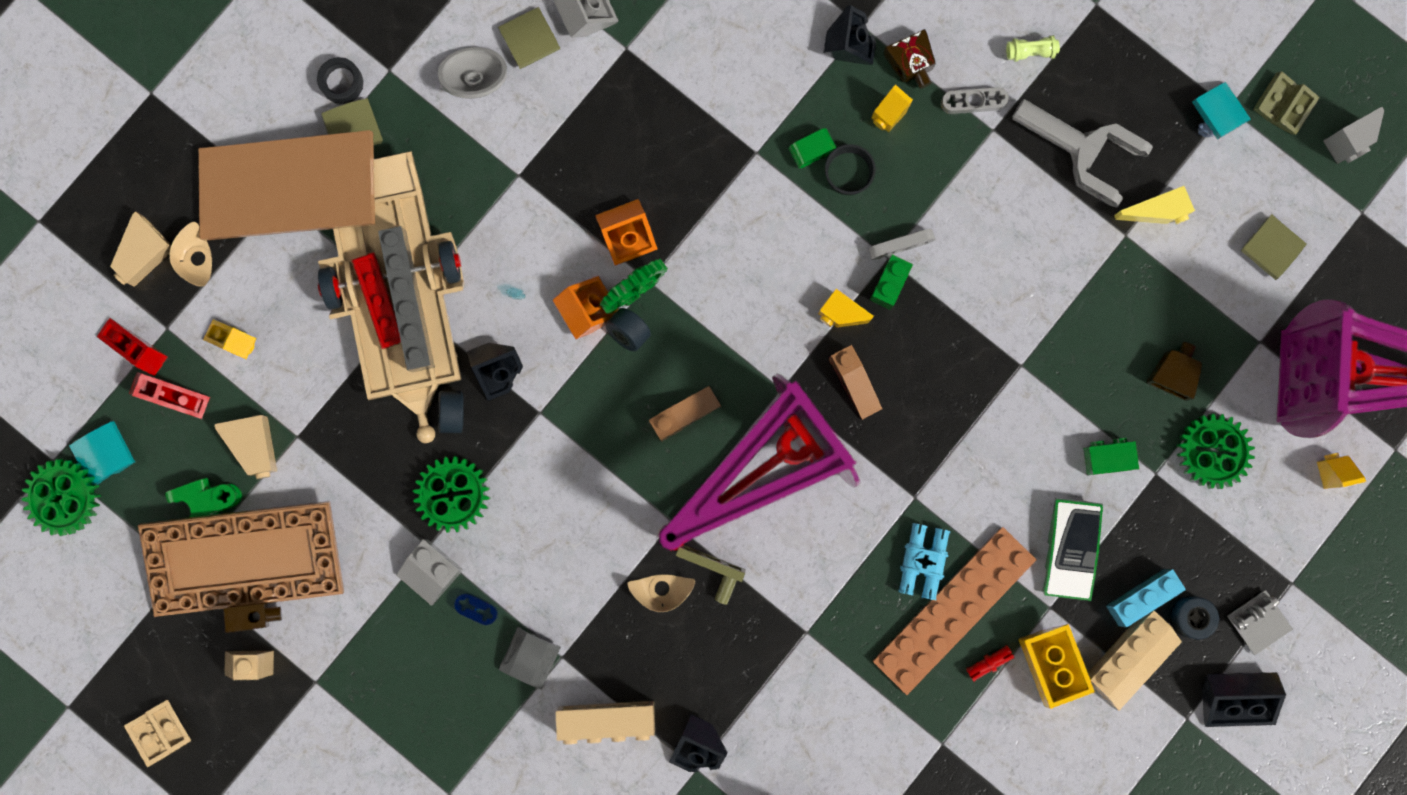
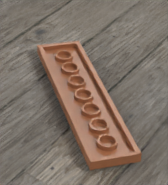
M1000 527L937 593V599L930 600L872 662L908 695L1037 559L1004 527Z

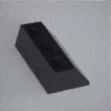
M1278 673L1207 674L1202 688L1205 727L1276 725L1286 697V692Z

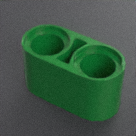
M827 128L821 129L788 147L799 169L830 155L837 148Z

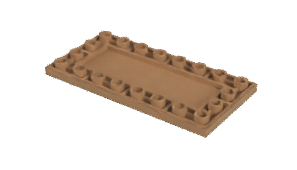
M368 130L199 148L200 240L206 241L375 225L373 132Z
M330 501L149 522L138 525L154 617L344 593Z

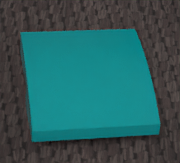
M1226 82L1206 92L1192 102L1208 127L1213 131L1212 133L1217 140L1251 120Z
M114 421L97 428L69 445L77 462L81 463V470L89 469L86 476H95V479L91 482L92 485H98L111 475L120 473L135 463Z

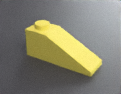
M1185 186L1121 210L1114 216L1116 220L1168 224L1175 221L1177 225L1189 220L1188 215L1193 213L1195 209Z

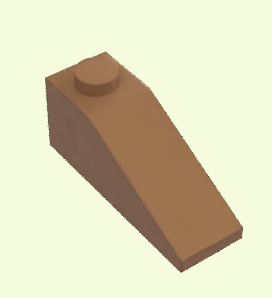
M850 345L832 355L829 361L861 420L881 410V404L853 346Z
M708 386L653 417L649 422L660 441L663 442L721 407Z

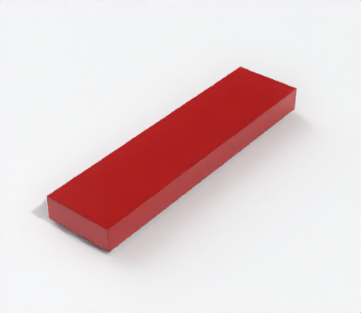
M373 252L353 259L352 262L381 348L386 349L401 344L394 306L376 253Z

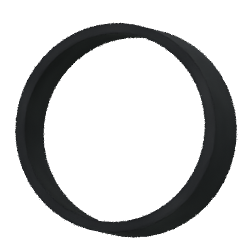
M853 144L842 145L833 150L827 158L825 173L829 185L836 192L843 195H855L864 191L874 180L876 172L875 162L871 154L863 147ZM854 153L862 157L867 163L869 178L861 190L854 192L843 191L831 182L828 176L829 166L838 155Z

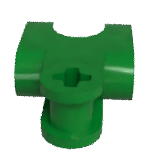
M208 478L167 491L165 497L168 503L180 501L187 503L191 512L189 518L220 514L221 511L237 506L242 500V491L234 484H222L211 488ZM229 492L230 496L225 500L224 495Z

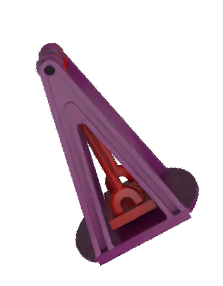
M1320 300L1305 307L1294 317L1286 330L1281 331L1276 422H1281V426L1294 436L1316 438L1332 431L1348 414L1407 407V365L1357 350L1358 341H1352V335L1407 352V330L1359 315L1348 304L1338 300ZM1356 369L1360 370L1361 372L1359 374H1356ZM1364 384L1393 386L1389 388L1351 392L1355 391V385L1357 386Z
M779 373L772 377L774 386L780 396L779 399L669 524L662 527L659 532L661 545L667 549L676 550L690 539L835 474H838L853 488L860 485L858 474L853 467L857 462L797 382L791 384L790 381ZM786 421L784 424L786 429L776 444L777 453L727 489ZM791 441L797 443L800 447L799 451L791 448ZM822 456L825 457V459L730 501L781 462L797 465L805 460L813 463ZM672 532L676 535L675 540L671 539L670 535Z

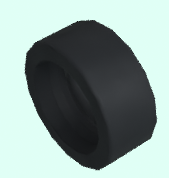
M335 57L328 59L321 65L317 74L319 89L328 100L334 103H350L359 97L363 90L364 80L362 73L352 61L346 58ZM345 68L352 73L354 78L353 84L346 92L334 93L328 88L327 78L334 70Z

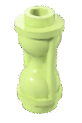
M1054 35L1041 38L1039 41L1029 42L1024 39L1018 40L1015 38L1012 41H1008L1006 45L1007 58L1014 62L1024 60L1029 56L1038 55L1043 58L1053 59L1060 51L1059 40H1056Z

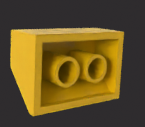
M1069 624L1041 630L1018 639L1045 707L1052 709L1095 693Z

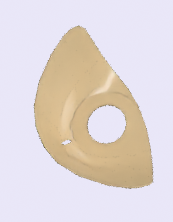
M191 222L175 237L169 253L170 263L175 272L189 283L196 286H205L211 276L212 255L207 240H200L199 225L196 222ZM197 251L205 255V262L200 266H196L191 262L192 254Z
M655 575L628 582V588L633 596L643 606L657 612H666L678 607L689 596L695 585L694 579L673 575ZM659 581H665L669 585V592L665 596H659L655 592V585Z

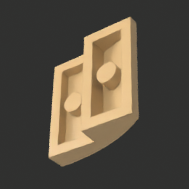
M168 700L124 725L147 767H150L191 741Z

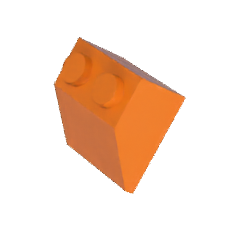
M639 199L595 215L615 266L657 250L646 214Z
M599 276L571 285L553 299L554 304L575 339L589 335L605 326L608 320L617 312L615 310L607 314L601 307L600 302L607 296L608 291Z

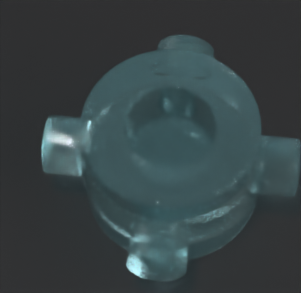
M517 288L506 290L509 298L516 300L525 298L523 290Z

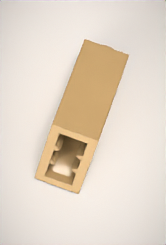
M135 212L129 221L110 266L116 272L114 274L115 278L123 285L127 283L135 287L169 255L171 244L143 215Z
M259 415L215 424V429L247 475L256 476V479L271 477L270 473L277 472L268 417Z
M225 651V676L230 679L258 680L273 675L274 651Z

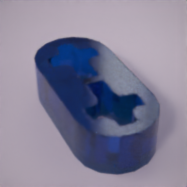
M462 594L455 600L454 606L459 614L480 624L490 625L498 618L497 608L476 596ZM467 598L470 599L469 604L475 606V609L466 608L463 611V605L460 604V601H464ZM490 608L493 618H488L485 621L483 619L484 615L477 611L478 609L485 611Z

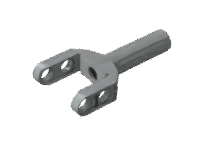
M1025 99L1021 101L1012 116L1014 121L1069 152L1073 161V174L1076 186L1113 207H1118L1123 199L1118 190L1086 172L1091 167L1106 140H1110L1133 155L1147 157L1153 148L1149 142L1118 124L1081 133Z

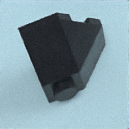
M852 5L847 6L827 30L823 53L838 61L873 65L876 41L873 35H869L866 23H868L866 14Z
M488 342L467 351L471 368L488 401L511 391L516 375L520 374L523 368L515 347Z
M690 715L669 763L688 772H698L699 768L709 767L710 770H718L728 752L713 724Z

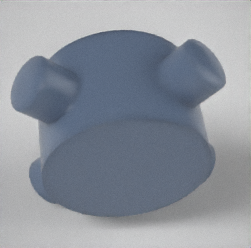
M1206 123L1199 124L1198 133L1201 136L1207 138L1214 136L1213 131Z

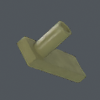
M684 544L677 551L676 556L724 575L714 600L727 605L736 582L743 581L746 569Z

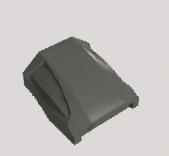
M517 627L499 670L542 690L561 646L548 643L544 639L535 637L536 635H531L522 630V628Z

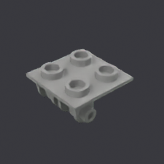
M1266 590L1227 615L1254 656L1293 630L1277 607L1280 604L1277 598L1274 596L1270 597Z

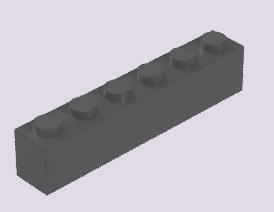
M402 226L380 230L378 234L407 371L413 373L435 368L407 231Z

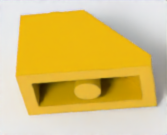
M895 85L872 115L873 123L880 130L885 129L889 133L907 113L913 99Z
M838 289L833 292L818 313L821 316L820 320L829 327L833 325L836 328L866 324L874 317Z
M214 319L203 338L204 341L246 360L248 355L254 350V343L257 339Z
M1339 452L1324 455L1325 460L1317 462L1324 489L1347 487L1366 482L1365 476L1349 455L1339 456Z

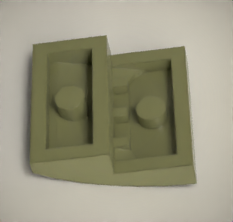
M539 7L498 27L519 69L560 50V46Z
M1281 71L1275 74L1253 110L1282 130L1296 135L1320 97L1305 84L1297 85Z
M368 98L347 103L321 113L328 135L370 130L373 132V145L381 144L383 141Z
M1271 214L1265 219L1257 232L1249 238L1241 251L1273 279L1277 280L1298 257L1307 243Z

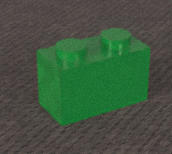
M892 254L873 291L870 301L891 310L913 264Z
M1127 438L1114 439L1113 444L1105 445L1104 441L1090 442V447L1083 448L1087 476L1139 470L1136 441L1128 442Z

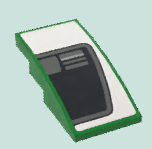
M1055 498L1047 540L1049 548L1045 564L1047 571L1043 587V594L1045 596L1091 601L1099 554L1103 513L1102 503Z

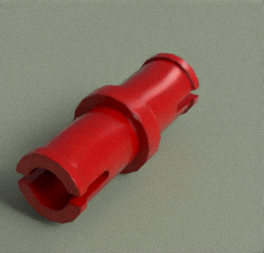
M1005 645V647L991 655L986 654L983 656L984 659L969 668L967 667L966 670L973 682L991 671L993 673L996 672V668L1015 658L1011 654L1012 652L1009 647Z

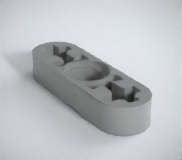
M1000 87L949 91L942 98L941 107L948 114L998 111L1007 104L1009 96L1007 91ZM995 94L1002 98L999 104H997L996 100H989L987 105H985L986 99H992ZM971 95H976L980 98L981 104L979 106H972L969 103L968 99ZM962 96H964V101L956 103L954 107L947 103L950 97L953 98V101H961Z
M922 230L874 245L869 248L871 259L877 260L935 241L933 230Z

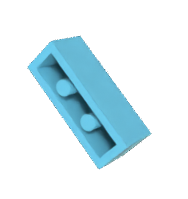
M1163 569L1106 607L1118 626L1127 628L1186 589L1173 569Z

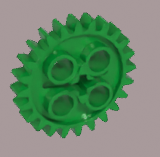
M657 259L654 262H650L647 266L644 265L635 269L627 276V279H623L609 290L607 296L600 302L601 307L609 314L621 307L629 306L641 297L640 294H645L659 282V278L665 275L664 273L667 272L668 268L661 259Z
M1209 414L1208 419L1205 415L1200 416L1199 422L1193 420L1191 421L1192 427L1187 426L1184 428L1188 434L1179 436L1184 443L1177 444V447L1183 449V452L1178 453L1177 456L1184 458L1179 463V466H1187L1183 473H1192L1190 481L1199 479L1198 486H1204L1207 483L1208 489H1213L1215 485L1217 489H1223L1224 484L1226 487H1233L1232 481L1240 483L1239 475L1242 477L1248 475L1244 469L1253 467L1248 463V460L1255 459V456L1249 454V451L1254 450L1255 447L1248 446V442L1253 440V438H1246L1244 436L1248 429L1240 430L1241 422L1232 424L1233 417H1228L1225 420L1224 414H1219L1217 418L1215 414ZM1204 432H1206L1210 437V441L1208 444L1204 443L1202 440V435ZM1227 436L1232 439L1233 444L1231 448L1225 443ZM1196 446L1204 449L1215 448V450L1217 451L1234 452L1236 456L1233 457L1227 454L1217 455L1215 452L1198 451L1196 450ZM1201 455L1206 458V465L1204 467L1199 463ZM1224 459L1229 462V469L1227 471L1222 467Z
M444 457V464L439 460H435V468L427 465L429 473H420L424 478L423 481L416 480V483L421 486L420 489L413 490L414 493L419 494V498L413 501L421 503V506L416 511L425 512L421 517L422 520L430 518L428 526H433L437 523V531H440L445 526L446 533H450L452 527L458 533L460 532L461 525L468 530V522L476 525L475 517H484L480 512L481 508H489L483 504L484 500L491 499V497L485 496V492L491 490L490 487L483 486L488 479H480V475L483 473L482 470L474 472L476 464L472 463L467 467V459H463L461 464H459L458 457H454L452 463H450L448 457ZM460 475H465L468 479L467 485L463 488L458 487L456 483ZM437 479H442L444 488L437 492L434 490L433 484ZM451 489L455 492L470 489L473 491L472 494L454 496V501L451 498L432 500V496L449 494ZM464 498H468L471 501V507L467 511H463L460 507V502ZM440 502H445L448 506V510L444 515H440L437 512V506Z
M63 459L55 460V462L47 461L46 465L37 466L39 471L31 472L34 479L25 480L30 487L22 489L23 492L28 494V497L22 498V501L28 502V505L23 510L31 511L27 518H35L33 526L42 525L41 532L50 530V535L59 534V536H65L67 533L69 535L75 534L76 530H84V524L92 523L89 517L97 515L92 509L100 506L99 503L94 502L95 498L101 497L100 494L94 493V490L99 485L91 484L95 476L87 477L89 469L80 470L81 463L73 465L72 460H66L65 462ZM67 478L71 481L70 488L66 484ZM46 485H47L48 488H49V493H48V495H47L46 492H45V486H46ZM74 500L78 504L77 510L73 507ZM52 508L56 510L55 517L52 515Z

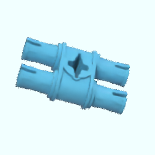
M912 523L909 544L906 543L904 547L906 551L903 565L900 566L903 574L898 592L904 594L906 592V594L913 595L916 576L919 573H923L926 579L921 597L936 600L939 581L944 578L943 571L946 557H948L946 547L950 531L935 528L932 549L925 550L923 542L927 526ZM924 555H926V559L933 564L925 565L922 568V564L915 561V559L924 558Z

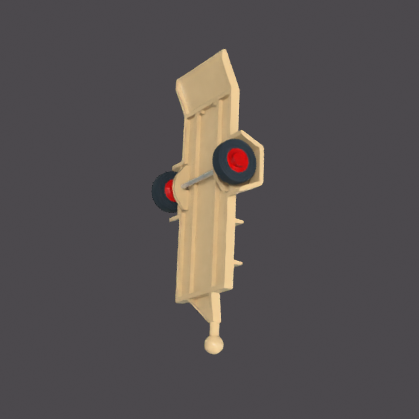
M412 151L374 159L375 225L333 229L339 256L318 261L321 268L318 271V291L326 307L331 310L329 314L330 319L351 315L367 399L373 400L391 395L417 414L420 426L417 430L418 440L422 443H430L435 438V430L428 423L427 412L438 385L461 380L457 361L458 355L454 347L449 323L450 317L447 313L444 294L463 291L464 278L461 269V258L452 233L431 236L420 181ZM402 226L407 231L435 368L413 373L407 371L402 344L386 349L381 348L352 262L353 259L373 252L376 253L392 300L378 231Z

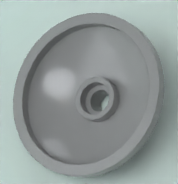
M470 47L455 51L442 61L438 69V79L441 87L449 94L465 99L481 98L493 93L502 86L507 77V65L504 58L497 52L482 47Z

